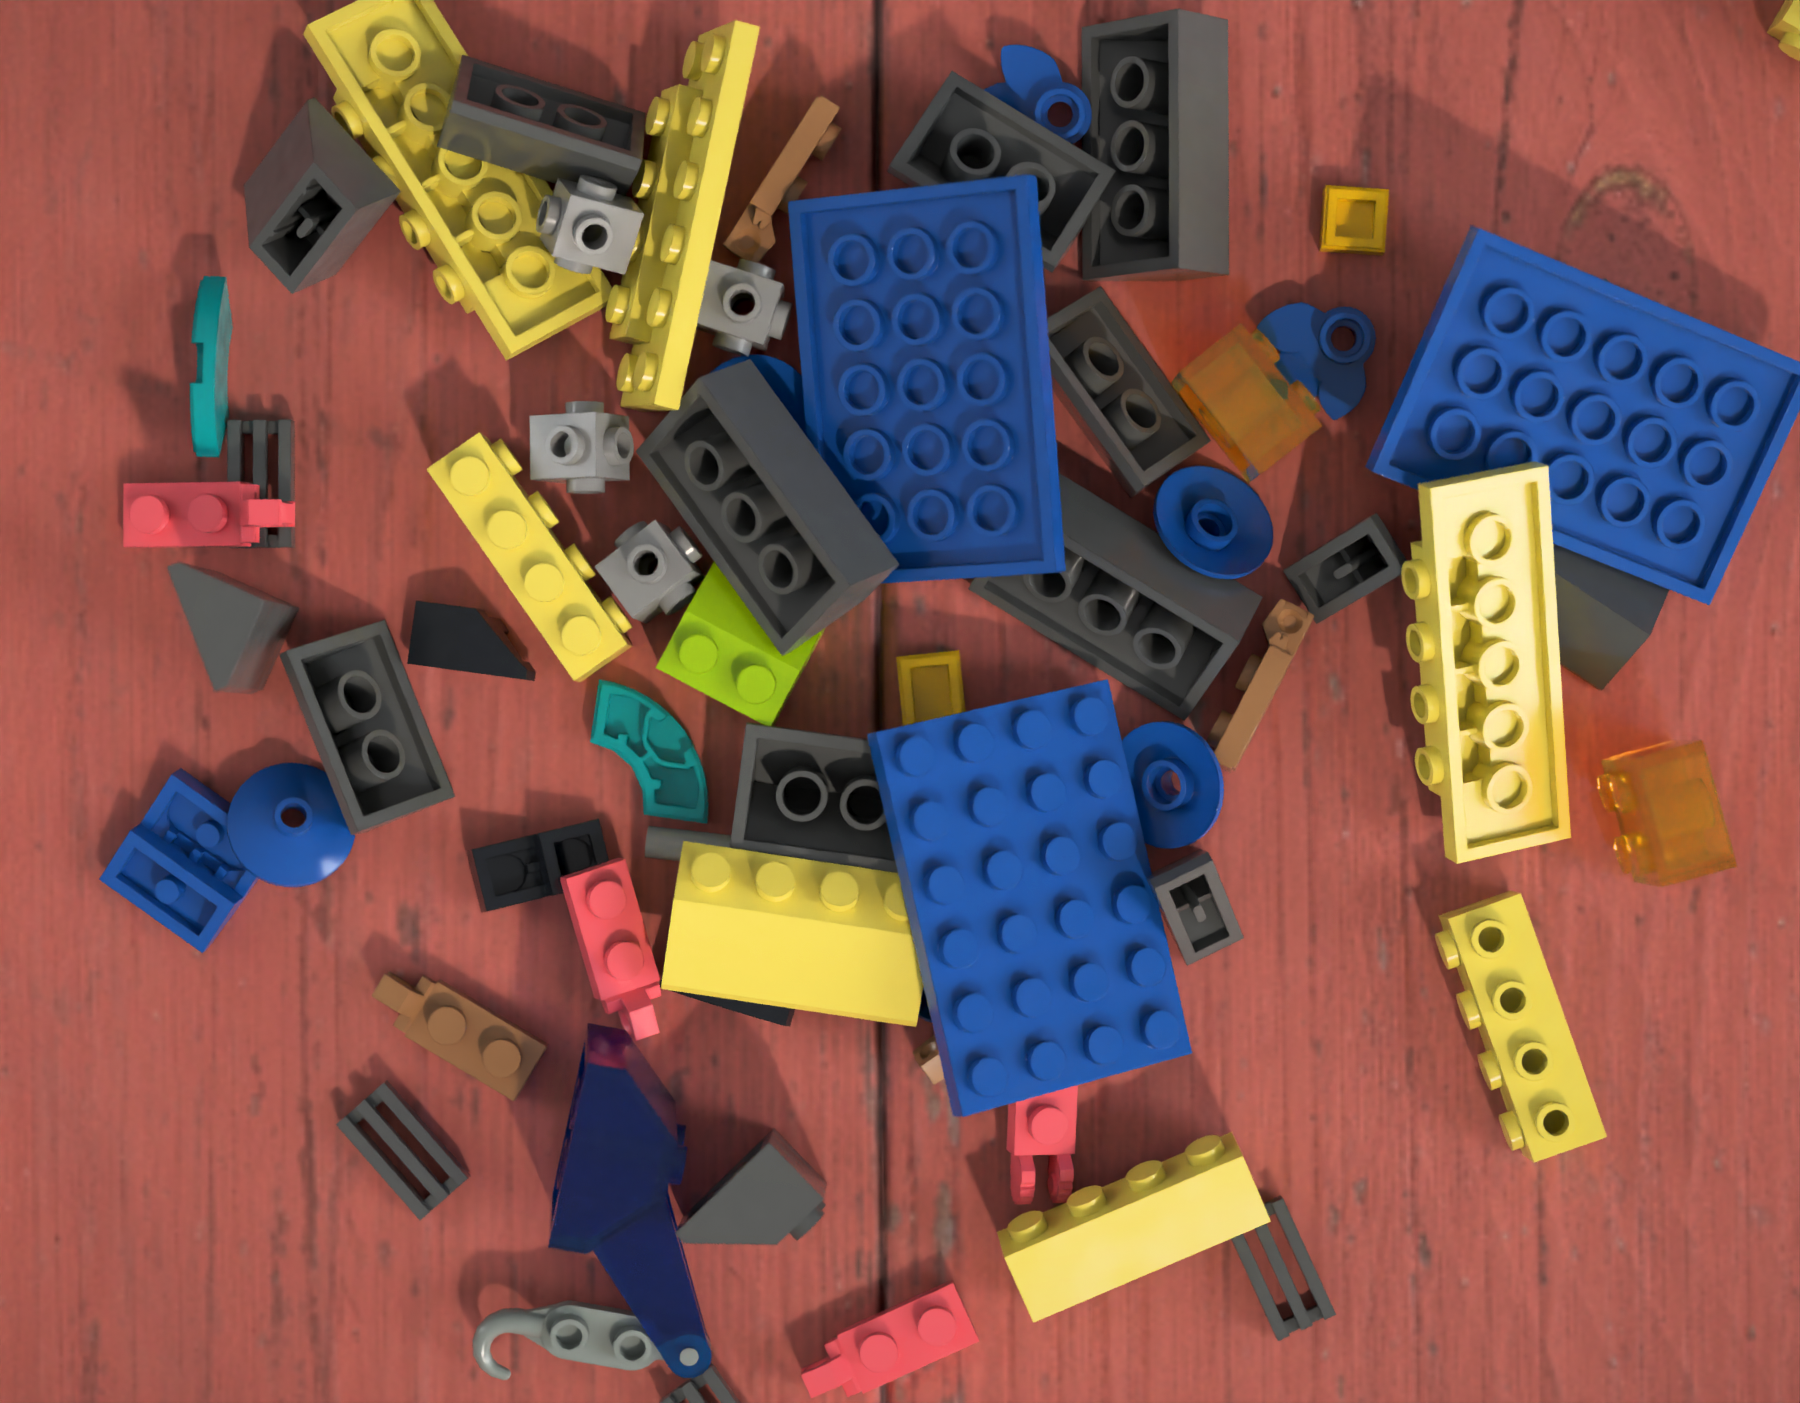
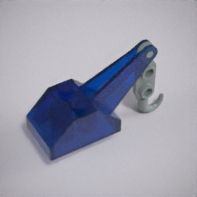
M591 1023L587 1024L550 1200L548 1248L582 1254L594 1251L632 1311L572 1300L533 1309L505 1308L488 1315L478 1325L472 1340L475 1360L479 1367L491 1377L508 1380L511 1376V1371L498 1364L492 1358L490 1351L494 1338L503 1333L524 1335L545 1348L552 1355L561 1359L624 1370H639L649 1366L655 1360H664L676 1375L683 1378H694L703 1374L711 1363L710 1338L703 1320L683 1243L675 1235L678 1225L668 1193L669 1183L680 1185L687 1157V1146H683L686 1125L677 1123L675 1100L626 1030Z

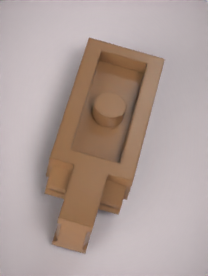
M822 95L820 98L818 96L815 98L723 244L727 250L741 259L758 263L775 244L776 239L772 226V215L777 208L787 215L789 214L788 201H796L808 184L807 181L798 176L811 154L822 161L839 135L842 128L832 122L840 109L839 106Z
M1280 599L1262 623L1268 643V650L1263 658L1252 653L1235 685V688L1245 692L1234 715L1222 710L1206 740L1209 746L1216 749L1214 754L1220 767L1230 773L1232 770H1236L1315 617L1310 612L1286 600Z
M388 972V974L383 975L372 994V997L400 1013L393 1026L406 1033L405 1037L512 1101L517 1099L548 1047V1044L442 980L435 982L423 975L415 987L397 975Z

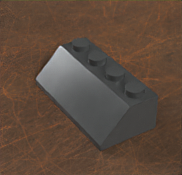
M1173 9L1082 27V91L1087 96L1092 109L1089 129L1082 137V150L1115 170L1112 179L1082 227V280L1185 281L1229 275L1228 19L1183 9Z
M751 359L699 377L681 398L679 410H671L636 450V453L782 656L792 652L864 601L899 565Z
M1059 473L1066 571L974 578L968 589L1185 721L1240 643L1263 597L1234 579L1209 577L1187 567L1169 551L1159 533Z

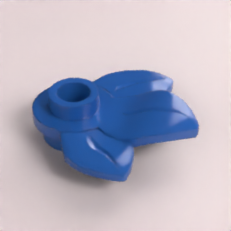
M1025 45L1003 46L1001 49V66L1005 82L996 83L984 90L1071 144L1079 141L1089 129L1092 119L1091 105L1085 93L1075 85L1062 81L1056 62L1045 52ZM1057 102L1068 104L1073 112L1071 122L1064 127H1056L1048 120V110Z
M1300 302L1288 304L1274 310L1257 325L1256 331L1268 344L1280 351L1274 358L1267 375L1266 397L1268 400L1281 404H1296L1318 396L1320 405L1332 420L1343 417L1359 404L1366 389L1363 363L1371 356L1376 343L1374 326L1363 312L1352 307H1336L1324 313L1309 304ZM1338 327H1346L1354 335V344L1348 351L1337 350L1332 344V333Z

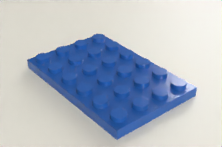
M1018 175L788 201L806 436L899 563L882 583L1066 571L1036 176Z
M1471 225L1365 467L1376 474L1418 490V484L1533 461L1548 465L1553 544L1710 605L1800 411V362Z
M1108 679L867 734L953 1116L965 1117L1192 1054L1160 907L1146 879L1152 875Z

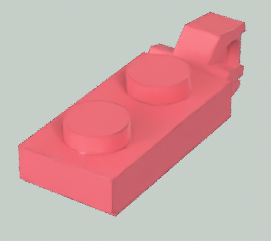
M241 481L123 483V547H251V543H260V528L295 527V501L260 499V485Z
M616 858L560 877L594 998L601 1000L605 1013L611 1014L618 1011L626 1038L630 1037L634 1041H638L660 1033L653 1004L650 1001L661 996L658 983L660 977L626 860Z
M951 1280L837 1331L836 1337L824 1343L829 1356L801 1369L802 1374L800 1375L811 1398L841 1385L847 1397H850L861 1391L864 1394L979 1342V1337L955 1283Z

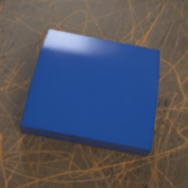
M180 768L171 774L141 823L130 830L99 880L203 953L231 919L258 881V878L241 865L230 846L227 834V817L231 803Z

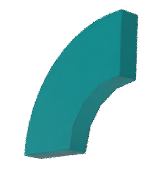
M204 276L203 280H200L193 320L191 343L196 344L197 375L196 382L190 383V419L193 451L196 452L197 457L219 458L227 428V420H229L228 360L233 324L227 278L219 276Z
M599 679L590 742L613 750L632 767L643 791L644 815L707 824L709 792L706 774L700 756L684 728L666 709L650 697L630 687Z

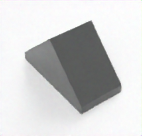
M1376 513L1290 565L1283 572L1307 610L1315 616L1314 621L1318 624L1401 575L1402 565L1407 560Z
M1199 849L1152 872V875L1146 878L1159 904L1165 923L1187 966L1244 938L1214 862L1207 851Z

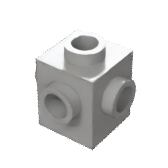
M580 175L578 183L558 178L553 196L545 195L540 204L536 230L541 233L540 240L550 254L555 257L554 263L558 266L581 274H590L592 268L597 267L625 275L644 213L631 197L617 194V186L608 181L588 175Z
M744 259L739 260L737 268L710 260L696 329L715 335L712 343L713 346L730 353L749 357L752 347L766 352L771 337L782 340L793 303L783 301L785 294L784 284L774 280L776 273L774 269ZM750 301L755 306L749 314L737 315L734 313V308L738 303Z
M598 401L566 402L564 414L529 416L530 480L566 484V493L571 494L605 493V481L630 480V461L633 456L634 443L629 431V416L604 413V402Z
M654 520L649 525L645 521H641L628 528L615 540L614 545L617 549L594 566L629 615L645 624L662 611L666 615H671L689 604L697 592L694 587L705 578V575L695 563L703 554L692 538L681 526L672 531L668 526L657 520Z

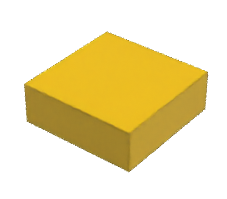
M1325 185L1322 197L1319 251L1382 256L1385 253L1389 189Z

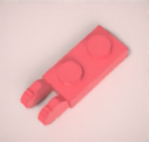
M1078 1085L1008 1104L1007 1151L1011 1153L1010 1189L1014 1204L1023 1205L1033 1202L1036 1170L1032 1155H1049L1048 1191L1053 1203H1066L1067 1199L1072 1195L1074 1168L1071 1154H1075Z

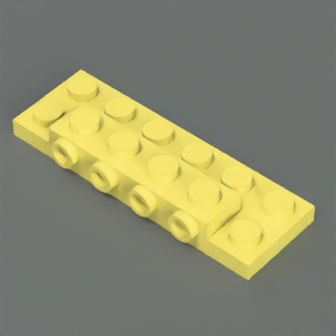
M357 0L307 25L303 35L337 88L333 97L337 105L331 109L332 117L354 140L358 138L368 156L401 191L396 197V201L404 214L399 216L401 230L406 240L414 249L419 250L426 247L438 268L433 270V279L441 296L449 304L459 301L467 314L475 310L506 361L607 306L612 286L600 268L593 267L590 274H581L562 268L554 263L555 257L550 254L540 240L541 233L536 230L539 207L545 195L553 196V192L545 180L437 147L462 55H468L434 0Z
M734 20L699 35L698 42L692 41L690 43L683 63V77L689 79L688 86L678 84L662 90L661 97H654L650 104L645 124L646 134L652 135L647 160L642 159L640 169L632 184V195L639 198L637 206L644 213L626 274L622 275L621 285L615 284L607 301L605 314L606 321L612 323L609 339L633 344L631 354L626 353L623 356L618 369L616 386L617 390L623 391L620 407L641 412L679 410L757 44L759 26Z
M1533 461L1418 484L1422 541L1411 543L1412 560L1403 563L1401 579L1407 596L1415 600L1416 623L1410 624L1406 630V644L1412 659L1420 664L1421 685L1412 688L1410 701L1416 720L1420 724H1424L1426 747L1417 749L1415 753V766L1421 782L1428 786L1430 791L1441 796L1445 857L1459 864L1571 838L1548 465Z

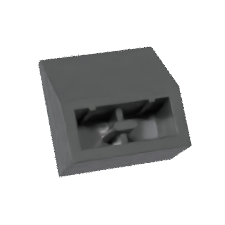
M315 97L306 101L244 184L249 248L291 294L336 275L401 192Z

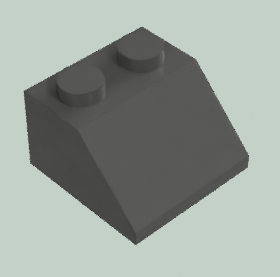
M773 1128L682 1217L675 1235L683 1243L777 1245L789 1233L797 1241L824 1215L822 1209L826 1204L822 1200L825 1197L827 1182Z

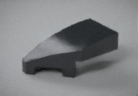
M416 601L407 664L535 681L536 671L530 662L522 660L506 636L509 631L501 619L488 617L482 609Z

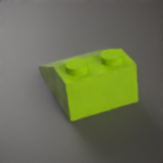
M713 562L679 622L656 668L765 726H774L825 628L792 652L782 656L717 564Z

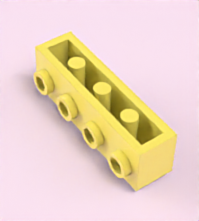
M479 432L428 467L427 471L574 681L582 682L633 646L624 634L633 626L612 596L601 601L588 580L595 576L596 573L576 544L573 543L565 549L551 528L560 521L538 490L528 496L515 478V475L522 471L523 468L506 443L500 438L492 444L487 437Z
M1507 891L1439 915L1444 931L1435 933L1436 943L1446 968L1449 970L1457 967L1465 991L1456 994L1458 1006L1469 1030L1479 1029L1486 1051L1477 1054L1478 1062L1489 1089L1492 1091L1499 1088L1507 1112L1499 1114V1121L1510 1149L1514 1151L1521 1148L1523 1156L1532 1162H1537L1607 1137L1522 894Z
M1232 1132L1221 1137L1218 1135H1208L1199 1138L1189 1144L1185 1152L1165 1161L1150 1160L1140 1163L1129 1170L1125 1178L1104 1187L1097 1185L1084 1187L1074 1192L1067 1199L1066 1203L1043 1213L1041 1211L1023 1213L1014 1218L1007 1228L998 1231L997 1234L1005 1261L1034 1323L1267 1224L1271 1220Z

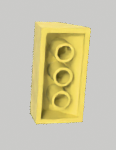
M683 841L661 989L916 1027L923 992V981L898 873Z

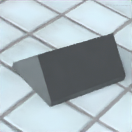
M462 55L437 147L555 184L558 178L578 183L580 175L597 177L617 186L616 193L626 196L643 159L646 113Z
M951 71L890 163L887 172L911 187L1018 175H1035L1037 178L1043 267L1053 272L1071 248L1112 179L1115 170Z
M1101 286L1047 318L1052 390L1130 499L1211 441Z
M1553 544L1560 665L1598 690H1603L1651 635L1669 589Z
M182 562L167 566L214 691L253 694L263 690L299 607L218 571Z
M385 620L302 645L279 654L351 835L366 833L455 797Z
M747 722L730 848L898 873L868 739Z

